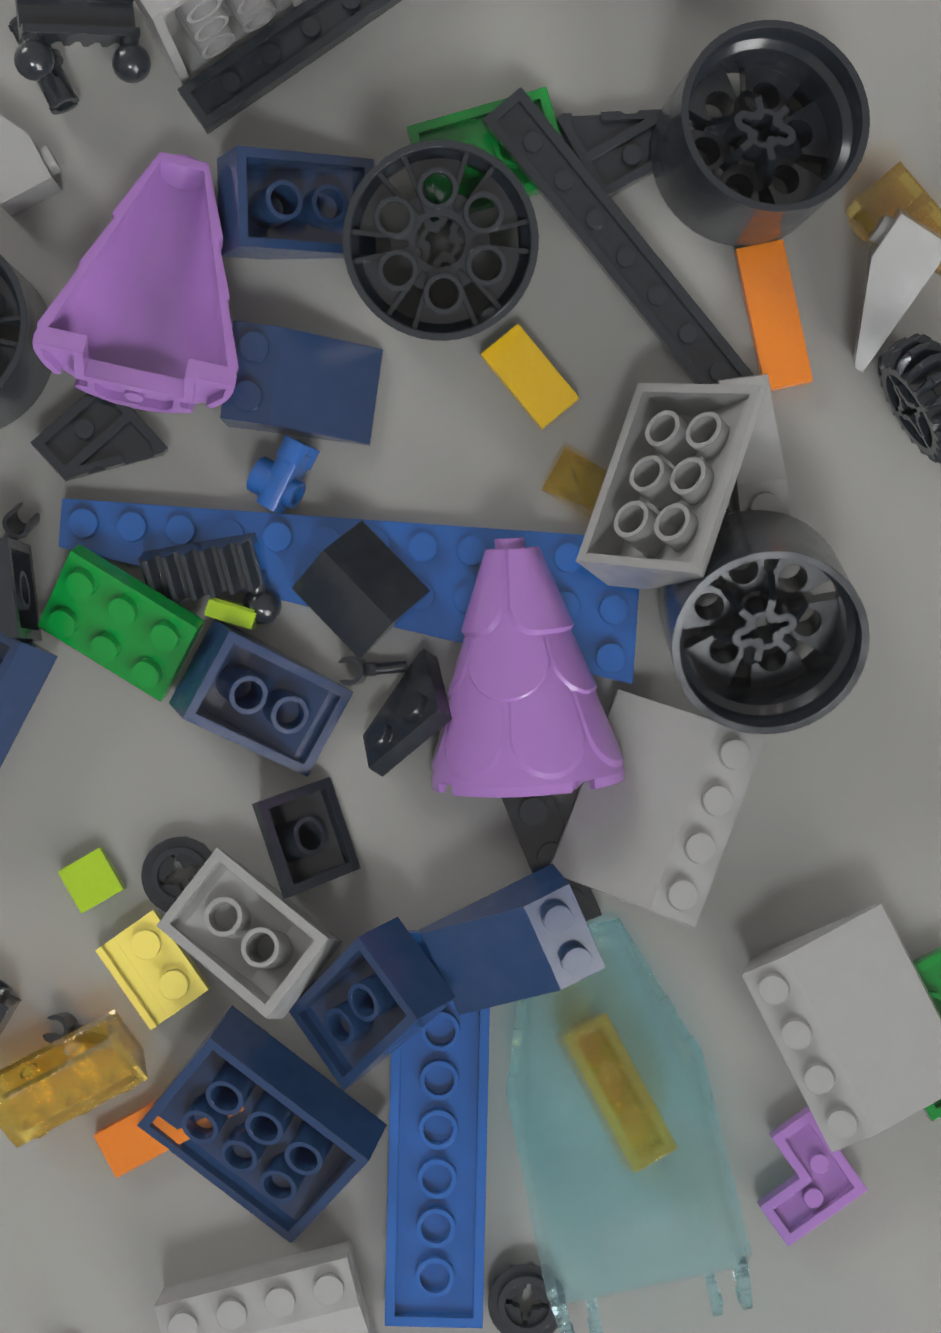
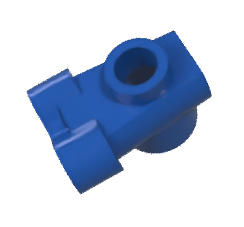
M285 435L276 452L277 458L275 461L264 456L256 462L247 479V490L258 496L256 502L271 511L284 514L287 507L293 509L302 500L306 490V484L302 480L307 471L311 470L320 451L303 441Z

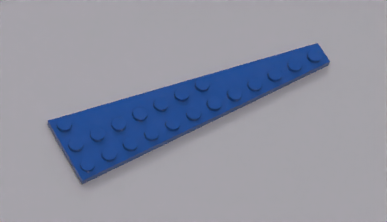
M62 498L58 547L72 550L78 544H81L102 558L140 566L138 558L144 551L255 532L258 540L255 544V549L261 570H266L267 586L274 589L282 601L306 607L309 606L296 594L292 587L325 548L360 521H363L430 590L394 628L458 643H463L464 640L461 629L485 550L495 549L494 539L524 537L525 547L539 546L574 623L571 630L591 674L633 684L639 589L608 586L577 563L576 559L585 535ZM247 588L241 589V591L248 592Z

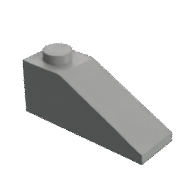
M0 114V206L13 217L62 191L54 176L62 170L48 145L39 148L27 132Z
M900 208L896 210L892 217L885 213L868 238L874 244L869 250L853 353L854 367L862 373L941 263V235Z
M768 374L718 380V384L762 385L766 389L730 497L731 513L746 510H768L790 516L787 477Z

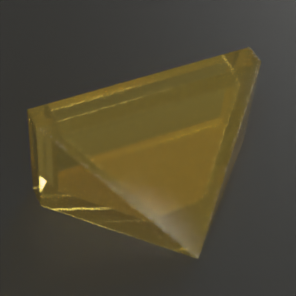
M565 447L542 491L591 518L607 470Z

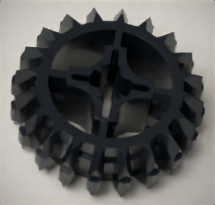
M916 333L909 338L904 337L893 343L888 350L878 357V375L881 378L880 386L886 393V401L891 405L893 415L899 420L902 430H905L909 435L911 443L916 444L920 452L928 456L931 461L941 464V345L925 334L919 335Z

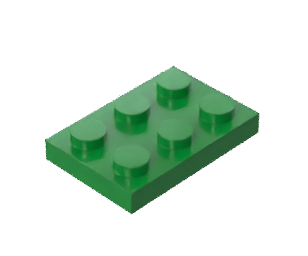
M547 87L525 92L560 135ZM507 98L407 126L410 144L429 140H452L476 146L504 163L519 179L529 197L540 194L483 124V118ZM466 166L458 194L468 199L484 175ZM435 174L429 176L423 183L424 193L429 202L442 204L451 197L452 187L446 177ZM486 198L476 199L469 207V214L495 207V205ZM440 216L432 217L433 222H437Z
M78 544L68 555L37 627L161 702L169 694L205 620L81 544Z

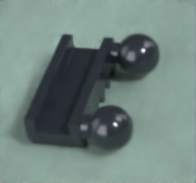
M15 0L19 40H22L14 54V64L21 76L31 81H40L48 77L54 67V56L48 46L56 41L62 42L63 46H70L75 42H81L83 47L100 43L102 47L106 48L114 43H119L120 46L115 50L112 57V67L115 74L127 83L143 81L150 72L151 59L148 52L139 45L140 27L135 25L134 0Z
M255 532L144 551L138 558L145 584L177 604L186 598L197 601L204 595H210L211 598H215L223 592L228 591L230 595H233L241 589L247 588L248 592L243 599V606L255 610V613H257L256 624H269L276 620L281 612V598L274 589L267 586L266 570H261L255 549V544L258 541Z

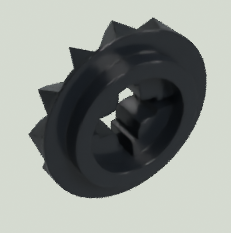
M187 836L173 837L160 842L148 853L142 866L141 879L147 897L156 907L167 912L185 889L180 882L173 884L170 882L165 885L162 882L175 871L173 865L175 861L172 855L175 856L176 861H179L183 868L199 866L201 869L212 854L206 844ZM199 870L195 871V872H194V875H192V876L188 879V882H189V883L191 882V880L194 878V876L197 874V872H198Z
M532 1261L527 1264H511L507 1270L499 1276H495L488 1295V1310L493 1324L501 1333H553L564 1318L566 1297L562 1283H560L550 1268L545 1269L534 1264ZM527 1284H530L531 1290H533V1297L541 1300L540 1304H533L530 1312H527V1320H523L520 1303L513 1302L512 1299L514 1297H522Z

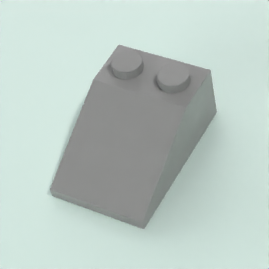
M218 847L156 925L266 1019H283L343 942L309 913L290 899H283L282 893Z

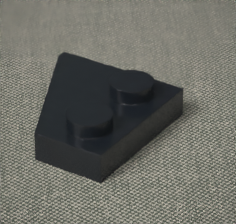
M662 109L639 110L637 113L625 114L621 111L601 112L600 115L572 116V113H562L556 117L558 128L566 143L610 198L653 174L651 139L654 126Z
M88 393L30 442L35 450L65 482L160 457L168 452V447L131 407L112 403Z
M425 648L418 653L363 734L368 768L382 777L452 719L438 657Z

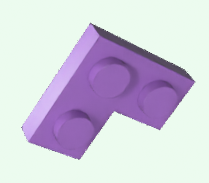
M808 1106L768 1133L796 1174L762 1197L757 1203L789 1247L864 1194L868 1189L840 1150L831 1152Z

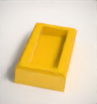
M519 324L515 325L481 353L483 361L541 431L579 401V396Z

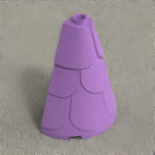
M159 152L114 209L110 224L78 262L79 268L37 322V330L32 340L33 349L41 362L54 374H61L63 369L76 379L74 387L112 403L152 412L193 413L195 404L207 402L206 406L212 409L225 403L234 392L239 366L228 306L230 294L221 255L223 234L209 163L197 161L194 157L186 154L172 155Z
M524 537L494 539L495 549H487L484 552L461 629L464 640L447 692L452 719L441 728L430 766L432 770V790L439 793L446 792V785H452V794L454 796L485 798L531 797L573 793V789H577L585 781L590 782V789L603 788L623 781L625 779L624 757L595 691L597 685L571 629L574 623L540 547H525Z

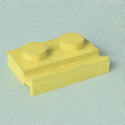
M157 908L95 950L150 1030L211 988L187 951L156 926L163 918Z

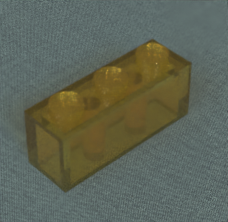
M116 1010L99 1017L0 1070V1128L16 1148L33 1139L45 1136L52 1129L77 1116L87 1114L94 1107L120 1093L132 1090L139 1083L148 1079L144 1049Z
M596 1011L554 1034L624 1168L636 1173L678 1149L607 1013Z

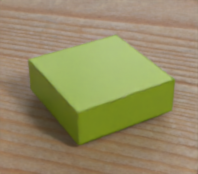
M222 597L208 600L204 613L205 616L250 630L258 628L259 624L255 623L257 615L255 610Z
M103 846L58 871L81 914L126 889L124 882Z

